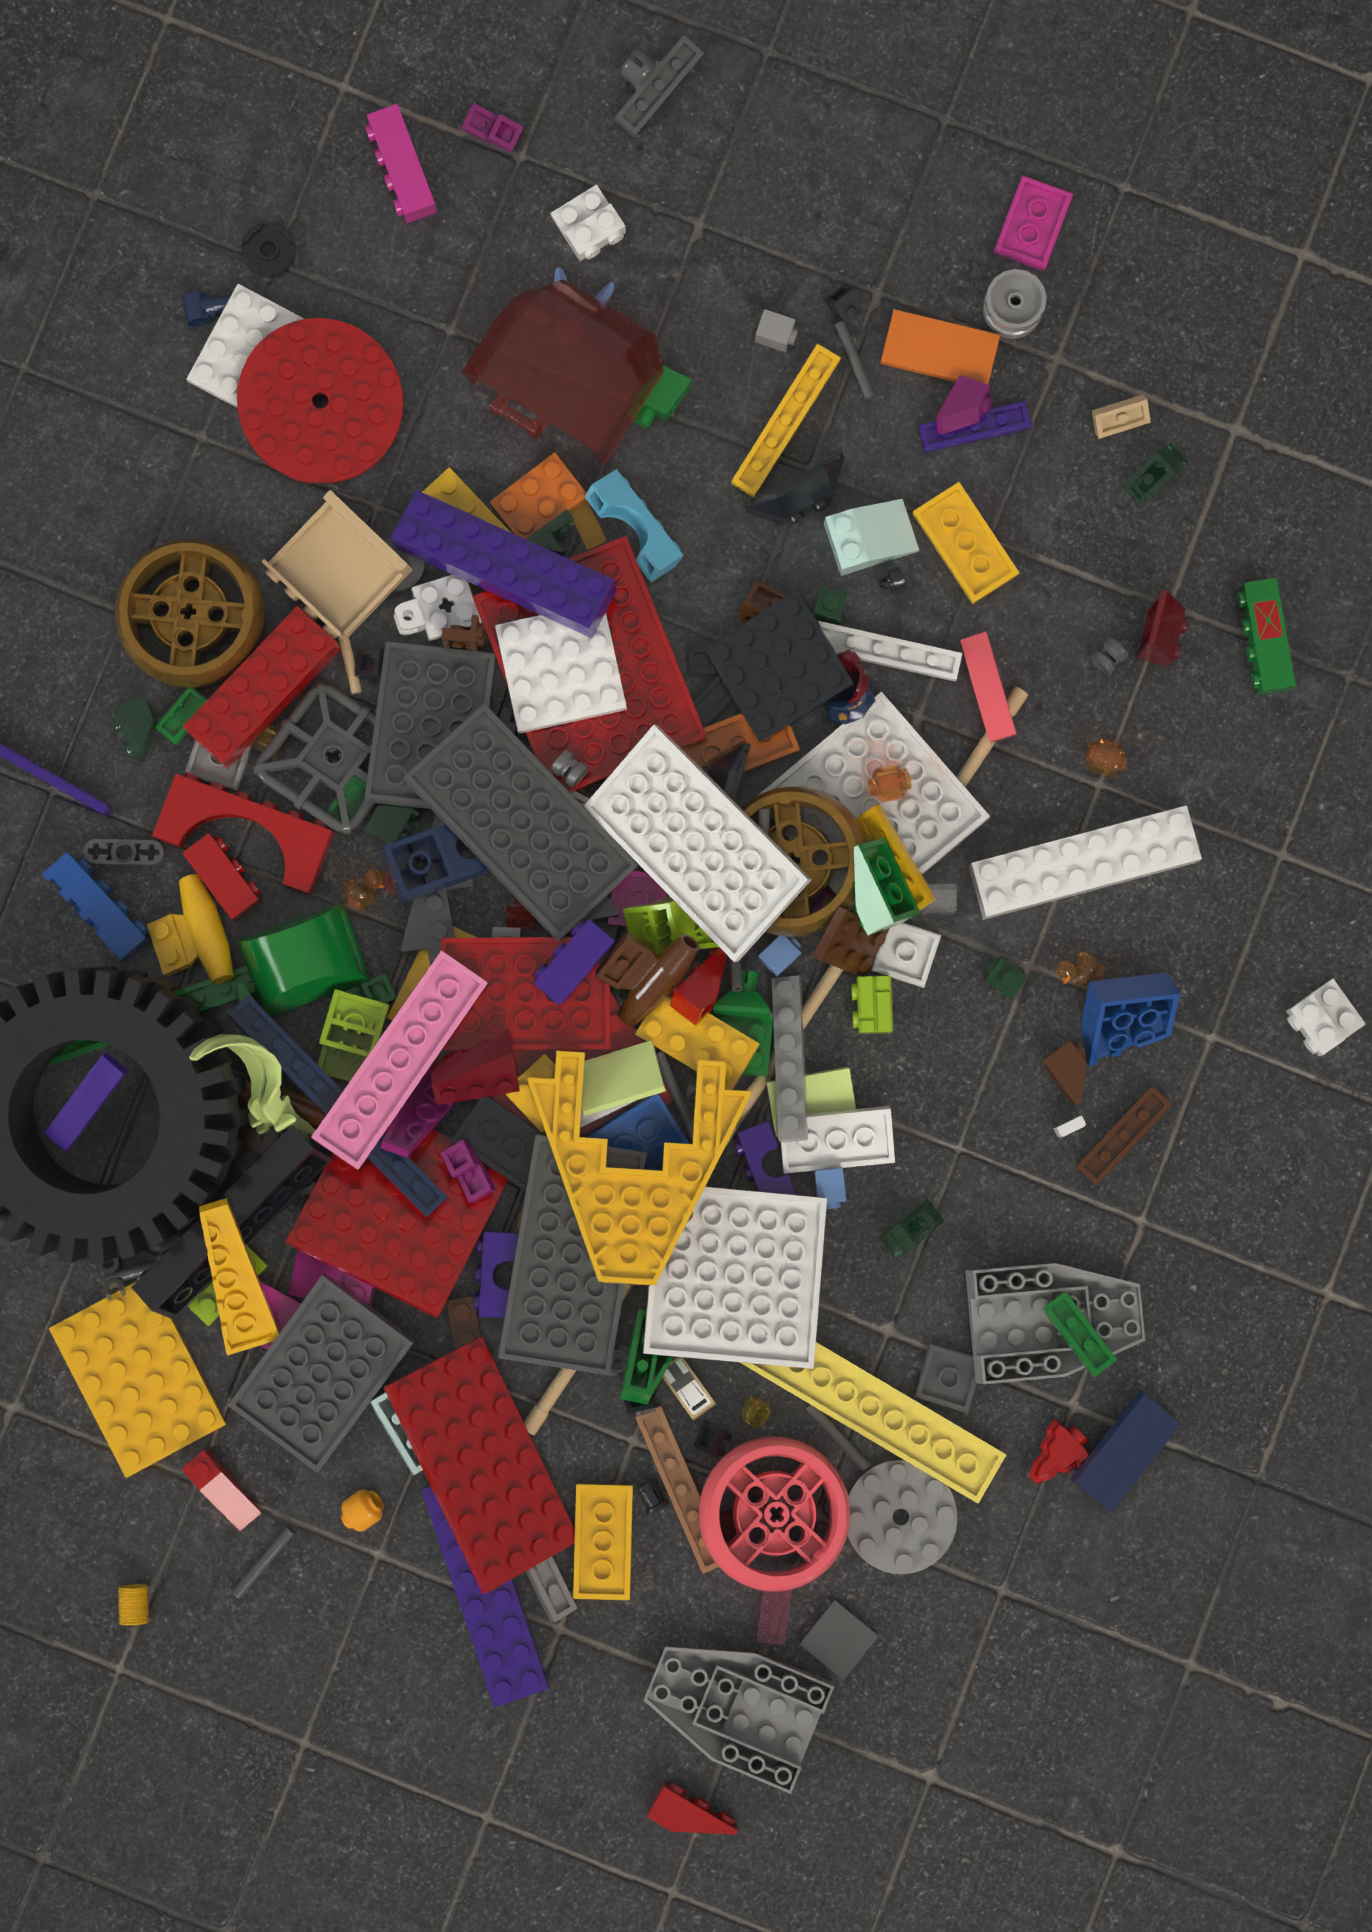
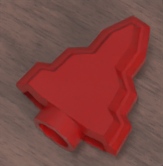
M1054 1418L1045 1429L1047 1436L1040 1443L1041 1454L1033 1461L1028 1475L1035 1483L1049 1480L1058 1472L1069 1473L1076 1467L1080 1468L1090 1455L1084 1447L1089 1442L1088 1439L1074 1425L1067 1429Z

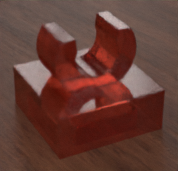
M516 897L515 907H506L507 927L535 929V917Z

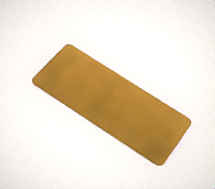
M587 500L569 512L587 550L606 542L602 529Z

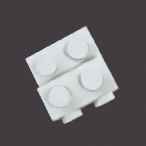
M597 185L551 212L552 219L579 261L585 258L588 260L592 259L600 253L602 247L607 244L614 245L624 237L623 234L626 233L623 221L612 204L608 203Z
M1334 979L1329 980L1286 1011L1289 1015L1287 1018L1289 1024L1295 1031H1301L1306 1038L1303 1042L1312 1054L1316 1053L1318 1056L1326 1054L1343 1042L1345 1038L1365 1025L1363 1019Z

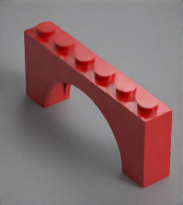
M185 772L184 776L175 774L152 834L154 838L183 849L190 835L210 821L230 817L253 821L270 831L282 849L285 860V874L282 884L312 896L335 835L332 830H329L328 825L316 819L313 823L304 821V815L292 810H288L287 814L277 811V805L264 800L262 804L252 802V796L237 791L236 795L225 792L227 787L215 782H211L209 786L200 783L201 778L187 772Z

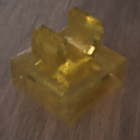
M269 725L252 743L251 747L262 753L279 729ZM287 738L274 754L273 759H278Z

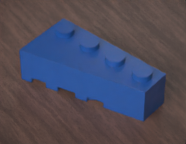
M66 852L42 873L43 877L48 882L51 881L59 887L58 893L72 906H76L78 915L89 926H93L96 929L95 933L120 960L128 961L150 941L146 936L148 929L139 919L133 921L127 914L131 911L120 898L115 901L109 894L112 891L111 887L102 878L97 880L91 874L94 868L84 857L79 860L77 857Z

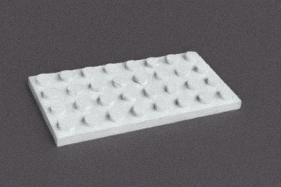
M653 725L583 806L734 962H738L812 880L658 725Z

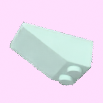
M903 499L853 508L825 517L824 527L840 576L919 552Z

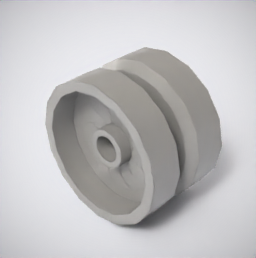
M1019 269L1004 271L995 277L987 289L982 310L985 322L991 331L1003 338L1009 339L1025 337L1034 331L1042 318L1047 297L1043 284L1035 275Z

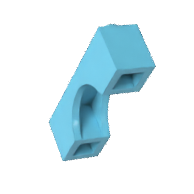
M617 469L591 485L584 497L599 517H613L623 520L636 532L640 544L636 561L650 582L676 567L684 556L678 544L671 540L664 531L661 522L654 518L647 509L645 502L636 495L630 487L628 480Z

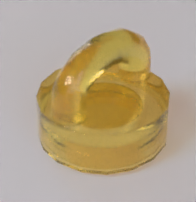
M751 1396L742 1407V1419L753 1427H760L770 1416V1405L756 1396Z

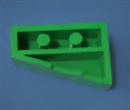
M639 1309L634 1320L619 1399L647 1405L674 1356L643 1354L647 1311Z

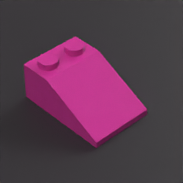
M297 1250L288 1295L306 1298L320 1277L326 1273L372 1308L375 1293L374 1287Z

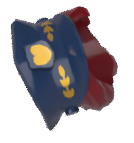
M846 650L840 652L838 656L855 685L824 704L827 717L842 724H849L864 718L869 708L875 702L872 684L868 683V672L860 664V657L854 651Z

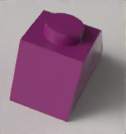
M959 375L937 415V433L945 434L979 423L983 414H987L992 406L993 398L990 397V385Z

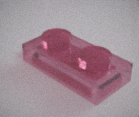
M792 1590L762 1592L756 1642L785 1646Z

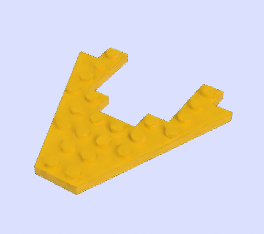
M556 1051L555 1079L528 1077V1084L598 1282L656 1286L751 1096V1091L725 1090V1061L698 1060L693 1144L664 1143L663 1171L606 1167L608 1139L579 1137L585 1053Z

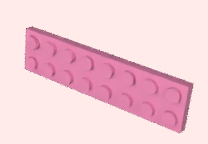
M441 950L311 1138L359 1170L488 982Z

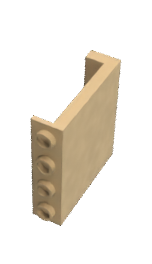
M329 490L323 497L326 501L323 506L269 562L264 559L262 563L268 568L265 573L276 584L281 580L287 586L284 590L286 594L295 602L300 599L306 604L303 610L312 619L316 620L319 617L325 623L323 629L333 639L339 636L345 641L413 569L344 502Z

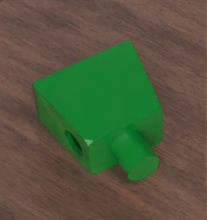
M644 357L631 398L632 405L640 409L634 422L643 428L649 429L654 417L667 421L690 391L692 379Z

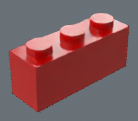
M208 833L182 854L229 917L236 922L262 903L258 897L261 891L252 880L247 882L242 876L245 870L236 858L230 860L225 851L229 848L220 836L214 838Z

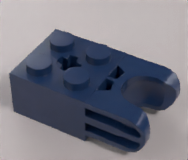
M447 825L435 827L384 845L381 851L401 904L486 874L489 869L478 858L466 859L459 855L456 849V842L460 839ZM414 861H418L419 865L424 864L422 871L414 869Z

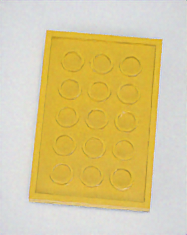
M136 1282L125 1287V1296H122L119 1290L111 1295L110 1300L104 1298L49 1328L125 1478L227 1424L174 1320L151 1311L131 1288Z

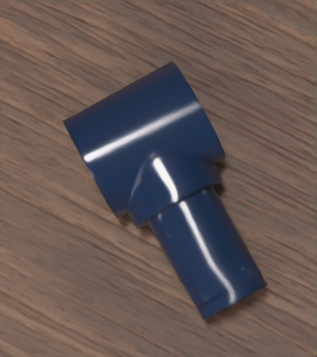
M197 291L182 296L187 325L200 326L199 323L201 325L210 323L211 318L215 317V314L223 312L232 294L211 298V295L206 296L205 292Z

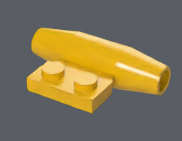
M198 874L185 876L179 880L184 915L169 914L147 924L163 975L168 977L189 968L199 957L213 984L227 982L234 977L229 942L216 904Z

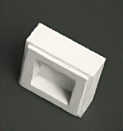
M1078 1116L1053 1129L1057 1137L1061 1138L1085 1127L1086 1123L1082 1116Z

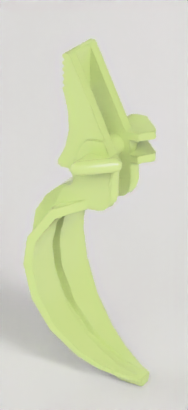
M234 1034L217 1035L205 1040L189 1056L190 1060L197 1061L204 1055L224 1047L230 1048L239 1055L245 1063L251 1079V1098L248 1102L250 1125L253 1128L256 1127V1131L259 1134L267 1132L271 1126L275 1128V1131L280 1132L283 1129L290 1128L292 1125L309 1135L315 1133V1129L295 1113L288 1096L284 1095L280 1099L281 1065L275 1055L252 1038Z

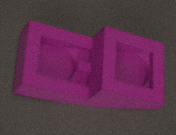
M472 103L460 129L489 144L512 152L523 126L501 114L497 116Z
M463 1139L441 1152L452 1178H458L469 1203H475L496 1190L483 1163L466 1140Z

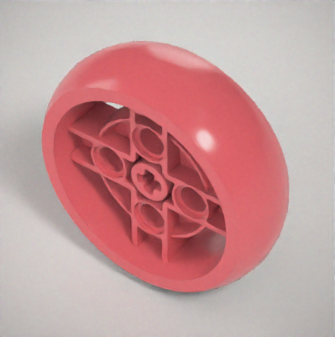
M781 1436L761 1437L735 1447L712 1469L700 1497V1531L710 1556L729 1577L740 1584L756 1590L769 1592L788 1591L817 1579L835 1562L843 1549L849 1532L850 1501L839 1472L820 1451L809 1444L793 1438ZM771 1456L786 1457L800 1462L791 1474L782 1471H767L755 1476L745 1467L752 1461ZM821 1484L825 1490L829 1506L828 1526L823 1540L813 1531L816 1523V1505L812 1494ZM797 1485L800 1489V1495L796 1500L792 1501L788 1498L787 1491L790 1486ZM757 1486L760 1489V1498L756 1502H751L747 1496L750 1488ZM726 1487L736 1496L733 1506V1522L737 1534L728 1544L724 1539L720 1526V1505ZM779 1507L778 1514L780 1518L778 1520L774 1518L770 1520L772 1516L770 1509H777ZM798 1525L801 1528V1537L796 1541H792L789 1538V1530L793 1526ZM759 1527L762 1531V1537L758 1542L752 1543L749 1539V1533L753 1528ZM795 1552L804 1560L799 1565L782 1571H765L749 1565L758 1554L779 1557Z

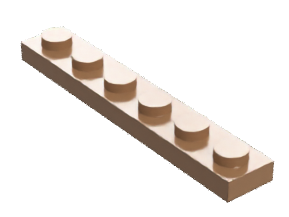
M660 1405L656 1407V1412L636 1416L635 1418L702 1574L719 1566L710 1556L701 1535L699 1525L700 1494Z

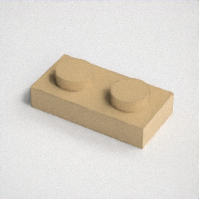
M1144 394L1092 410L1095 434L1098 439L1151 423L1148 400Z

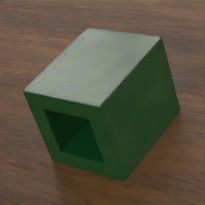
M821 586L813 613L816 619L839 625L848 593Z

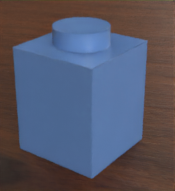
M778 936L758 956V959L777 978L801 955V952L798 950L801 945L794 937Z
M843 1168L814 1171L816 1197L827 1198L826 1209L841 1208L840 1202H846Z

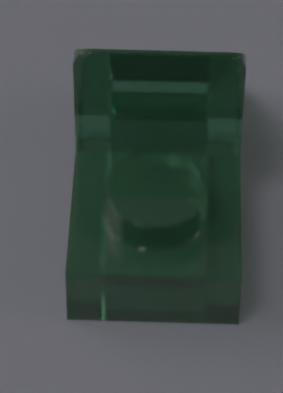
M566 509L526 538V540L565 557L563 549L554 538L557 536L563 538L573 529L571 526L574 525V518Z

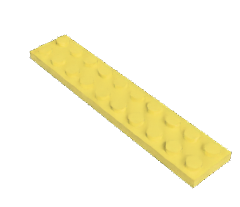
M817 1342L815 1344L814 1369L740 1362L978 1504L1006 1457V1454Z

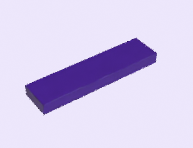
M1024 400L990 408L987 414H983L979 423L945 434L937 433V421L921 424L918 426L925 454L1031 429L1032 425L1026 401Z
M109 1053L103 1054L45 1131V1134L65 1152L69 1150L128 1070Z

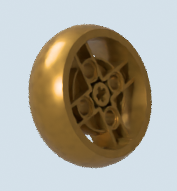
M197 539L175 540L151 549L129 569L117 594L115 620L123 648L138 668L152 678L169 685L193 688L203 687L230 677L257 648L263 632L264 600L259 583L253 572L233 552L208 541ZM180 563L179 574L168 578L160 584L153 595L142 594L146 586L157 574L172 565ZM210 564L225 570L234 579L242 593L244 603L229 601L224 589L219 583L209 577ZM199 581V588L196 591H187L189 582ZM160 606H169V611L165 616L158 617L156 615V611ZM190 608H192L196 612V615L193 614L191 615L190 619H188L185 616V613H189ZM216 610L224 611V617L219 622L211 621V616ZM137 623L150 624L156 638L171 650L170 664L158 659L146 648L140 638ZM226 632L239 633L233 644L223 654L210 662L200 665L201 653L216 646L223 639ZM185 635H193L194 640L191 645L187 647L181 646V639Z
M790 786L764 792L741 808L755 823L758 822V809H770V813L774 811L776 824L769 828V837L790 858L791 855H795L796 858L800 859V864L797 865L812 879L803 889L802 893L784 910V917L779 916L765 932L785 937L812 935L827 929L838 906L847 910L853 908L856 904L854 847L866 843V839L857 819L845 805L831 795L817 789ZM803 807L817 810L830 818L840 829L846 842L831 843L821 829L804 821ZM796 827L798 831L797 837L792 841H787L784 837L786 829ZM821 851L828 854V861L822 866H817L814 861L816 854ZM848 870L845 881L837 895L825 907L813 913L811 899L819 895L827 887L834 871Z

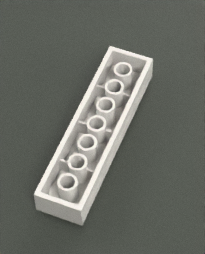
M1186 805L973 862L969 865V870L984 920L1194 864L1202 858Z

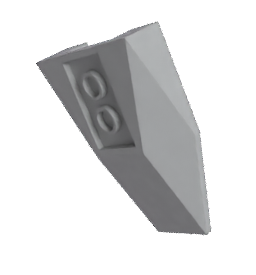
M1056 1263L965 1270L976 1383L993 1384L1066 1377L1086 1368L1042 1310L1043 1307L1065 1291L1113 1355L1145 1341L1140 1284Z
M665 1646L643 1700L710 1760L791 1794L802 1768V1759L821 1713L824 1714L834 1689V1684L830 1680L753 1652Z

